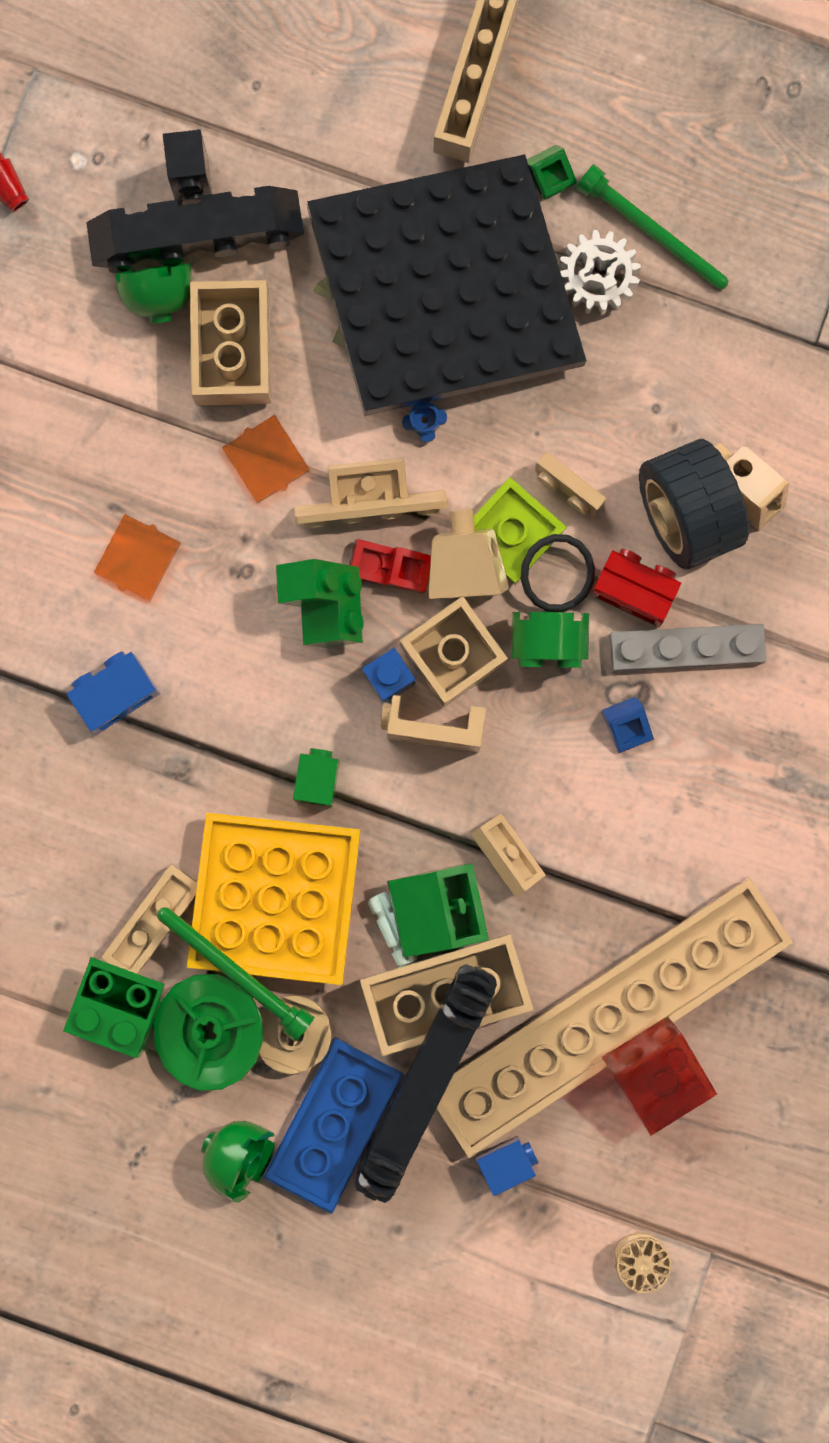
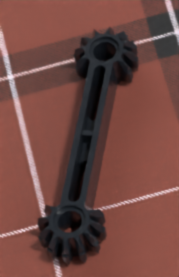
M464 964L456 972L450 983L444 1000L357 1172L358 1174L355 1179L356 1190L365 1194V1197L373 1201L378 1200L386 1203L391 1200L400 1185L406 1168L476 1029L480 1026L483 1017H485L495 994L496 979L485 970L477 966L472 967Z

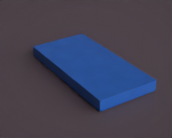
M335 1037L263 1178L332 1214L404 1073Z

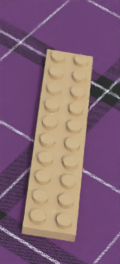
M747 878L455 1071L436 1109L468 1158H470L793 944V942L751 878Z

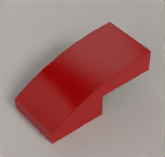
M356 539L349 565L359 567L361 581L424 594L426 593L430 575L431 555L398 546L392 548Z

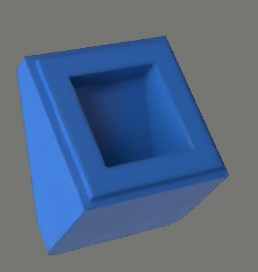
M633 697L602 710L604 720L618 753L654 740L645 709L638 698Z

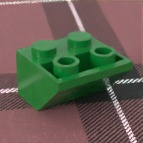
M473 863L455 865L387 881L403 957L449 950L489 940Z
M90 957L63 1032L128 1056L139 1058L143 1055L151 1034L165 983Z

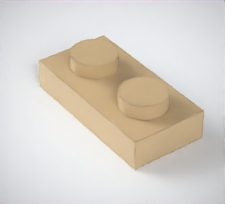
M547 451L537 462L535 469L539 473L537 478L544 486L554 492L558 488L569 497L567 502L576 511L583 515L589 512L595 517L607 499L604 495Z
M502 813L471 834L515 897L546 876Z

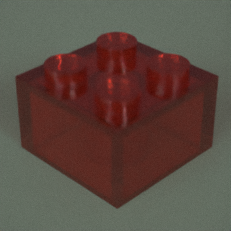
M668 1016L602 1056L603 1061L629 1105L650 1136L718 1095L682 1032Z

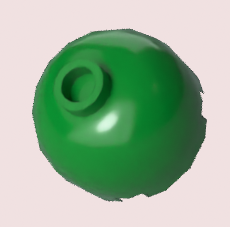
M190 263L147 267V269L138 270L137 272L129 270L115 274L121 302L128 311L136 316L149 317L150 324L172 321L171 313L183 309L190 301V282H192Z
M233 1121L221 1127L216 1133L211 1132L206 1137L201 1152L204 1154L203 1173L211 1188L235 1203H239L247 1198L251 1192L245 1188L251 1180L259 1183L269 1165L275 1143L268 1140V1138L273 1137L274 1133L248 1121Z

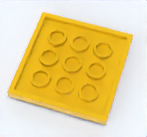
M206 812L192 927L250 975L343 985L361 830ZM189 946L187 968L220 971Z

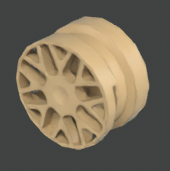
M635 1232L625 1236L618 1243L614 1251V1266L620 1280L627 1288L637 1293H650L658 1290L666 1283L671 1274V1259L668 1251L657 1237L649 1233Z

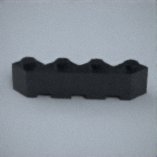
M269 185L254 188L255 195L234 197L232 192L229 191L201 196V202L197 204L180 205L178 199L147 204L148 210L133 214H126L125 208L107 210L86 222L92 266L108 268L111 273H119L131 270V265L145 258L161 260L164 265H176L182 263L184 257L197 250L214 252L217 257H228L235 255L238 248L250 242L267 244L270 249L285 248L290 245L291 240L304 234L298 191Z

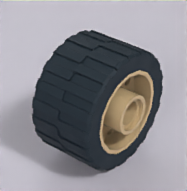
M697 439L641 464L638 478L644 508L663 549L677 566L686 570L691 569L746 544L749 537V522L743 495L730 466L712 443L705 439Z

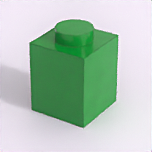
M310 748L309 755L300 753L293 795L294 801L333 807L340 761L339 759L332 758V751Z

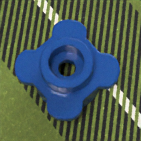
M429 402L414 405L409 415L403 417L402 425L405 430L414 431L420 435L421 441L428 443L435 439V432L438 427L446 423L447 414L444 410H438ZM427 417L428 422L422 423L421 418Z

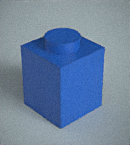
M395 647L362 668L364 676L383 705L391 701L393 695L399 696L416 685V679Z
M518 1136L476 1155V1160L493 1196L536 1176L532 1166L539 1162L530 1143L527 1142L521 1145Z

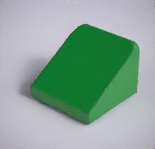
M554 145L527 159L533 181L544 200L577 183L564 148L558 145Z

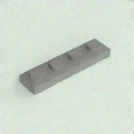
M764 624L610 633L612 672L767 662Z

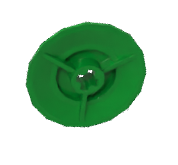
M219 974L193 975L175 984L160 1002L154 1020L155 1048L164 1068L180 1083L199 1091L222 1090L241 1081L256 1064L263 1044L262 1017L253 997L231 979ZM215 1024L213 1032L217 1034V1037L208 1039L209 1031L205 1027L206 1025Z

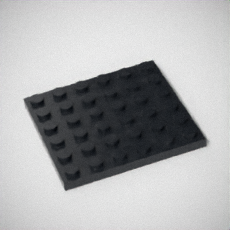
M525 154L307 201L308 214L364 417L585 366L587 360Z

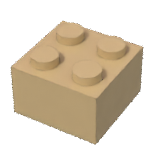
M463 596L399 641L403 652L444 708L503 667L508 660Z

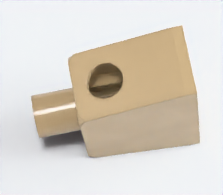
M718 443L715 448L720 451L723 458L727 461L738 482L737 484L747 509L748 521L759 531L786 506L789 482L748 447L743 446L733 454L725 445Z
M472 508L450 510L452 532L440 533L434 536L432 540L429 599L499 595L508 590V580L494 530H475Z

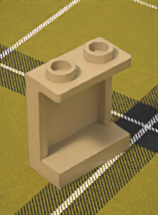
M393 695L391 704L384 703L381 729L387 730L388 740L479 753L486 708L471 706L467 729L399 719L401 696Z

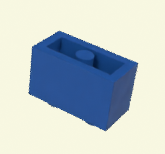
M121 651L104 662L105 669L94 676L91 672L82 675L71 684L74 689L66 693L90 732L95 735L103 732L161 694L136 655L132 652L125 655Z

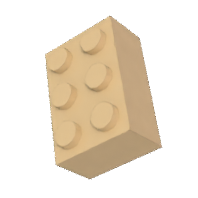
M267 280L190 282L191 395L196 406L271 404L270 293Z

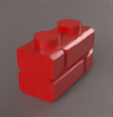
M621 548L619 553L612 550L590 596L659 628L663 624L682 582L675 580L677 574L664 566L655 565V568L652 569L640 563L642 557L630 550Z

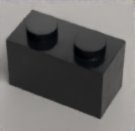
M201 129L164 133L163 143L167 177L174 199H178V202L183 205L197 204L201 202V196L212 194L208 154Z

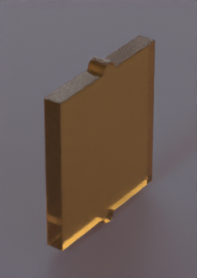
M275 414L252 429L250 427L245 428L243 435L222 447L257 504L279 490L286 491L288 489L287 485L310 471Z
M124 514L94 573L117 584L120 591L128 590L151 601L181 542L158 531L154 524L148 526Z

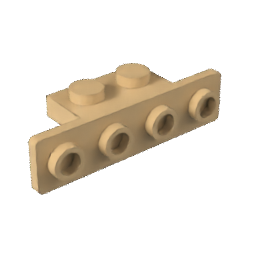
M404 457L329 465L328 472L332 502L296 506L295 523H304L305 527L314 528L324 526L327 521L342 519L343 523H358L363 521L364 517L377 515L381 519H395L401 517L404 512L417 511L419 515H433L439 513L441 508H447L448 502L445 490L408 494Z

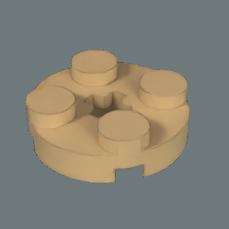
M299 995L281 997L279 999L290 1008L293 1005L298 1009L303 1007L315 1018L303 1033V1040H297L293 1045H288L286 1043L287 1036L282 1034L283 1027L279 1024L281 1020L264 1008L260 1012L263 1025V1044L259 1054L269 1067L281 1073L296 1074L310 1070L322 1061L330 1048L332 1031L329 1017L321 1006L312 999Z

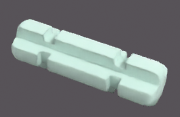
M383 892L370 898L368 906L372 914H377L378 916L376 922L388 948L392 947L394 950L392 956L397 966H405L415 961L417 955L402 956L395 918L391 909L392 904L388 893Z

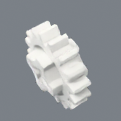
M594 230L591 240H587L581 234L577 240L578 247L570 243L567 245L566 253L569 257H561L559 266L566 269L560 272L563 282H567L565 285L567 295L572 293L574 295L573 307L583 302L586 304L585 313L589 314L593 306H597L600 314L605 315L607 305H611L617 311L621 307L620 298L628 302L631 300L633 293L629 288H637L640 279L632 275L640 272L641 265L631 263L637 252L635 249L627 252L624 250L627 242L625 238L615 243L613 242V232L609 231L606 238L601 239L598 230ZM599 250L606 251V252H609V253H611V254H607V253L601 252V251H599ZM581 257L584 269L575 275L574 266ZM596 267L599 272L605 270V277L602 278L599 273L593 275V268ZM623 270L624 280L620 287L617 288L614 276ZM587 291L595 292V293H598L599 295H594V294L588 293Z

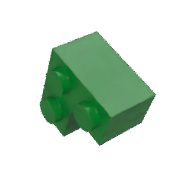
M318 559L276 565L278 604L301 607L303 645L328 648L363 643L362 630L364 620L361 614L360 591L362 582L359 576V567Z

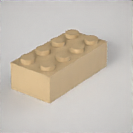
M511 934L360 979L382 1056L422 1044L444 1000L450 983L456 972L464 964L472 967L477 966L496 979L495 994L479 1027L533 1011L534 1009Z

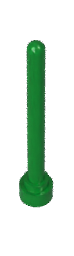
M593 164L583 175L576 189L588 198L591 195L595 199L600 197L715 288L723 290L728 286V278L609 186V180L604 177L606 173Z
M162 907L158 910L157 918L161 923L281 1020L279 1024L284 1028L282 1031L294 1042L300 1038L315 1017L303 1007L298 1009L293 1005L290 1008L171 909Z

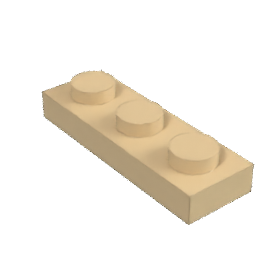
M170 864L101 958L107 963L139 974L171 931L158 920V910L162 907H167L181 918L196 898L197 882L175 865Z

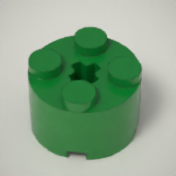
M512 612V659H519V667H543V659L557 660V667L581 668L582 660H589L590 613H581V621H574V613L529 612V620H520V612Z

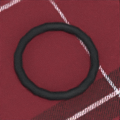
M553 534L539 539L528 550L521 565L520 580L524 593L535 606L547 612H564L577 607L588 596L594 584L595 565L590 551L582 541L570 535ZM553 542H566L576 547L584 556L587 566L586 582L581 592L573 600L561 605L548 604L540 600L532 591L528 579L529 565L534 555L543 546Z

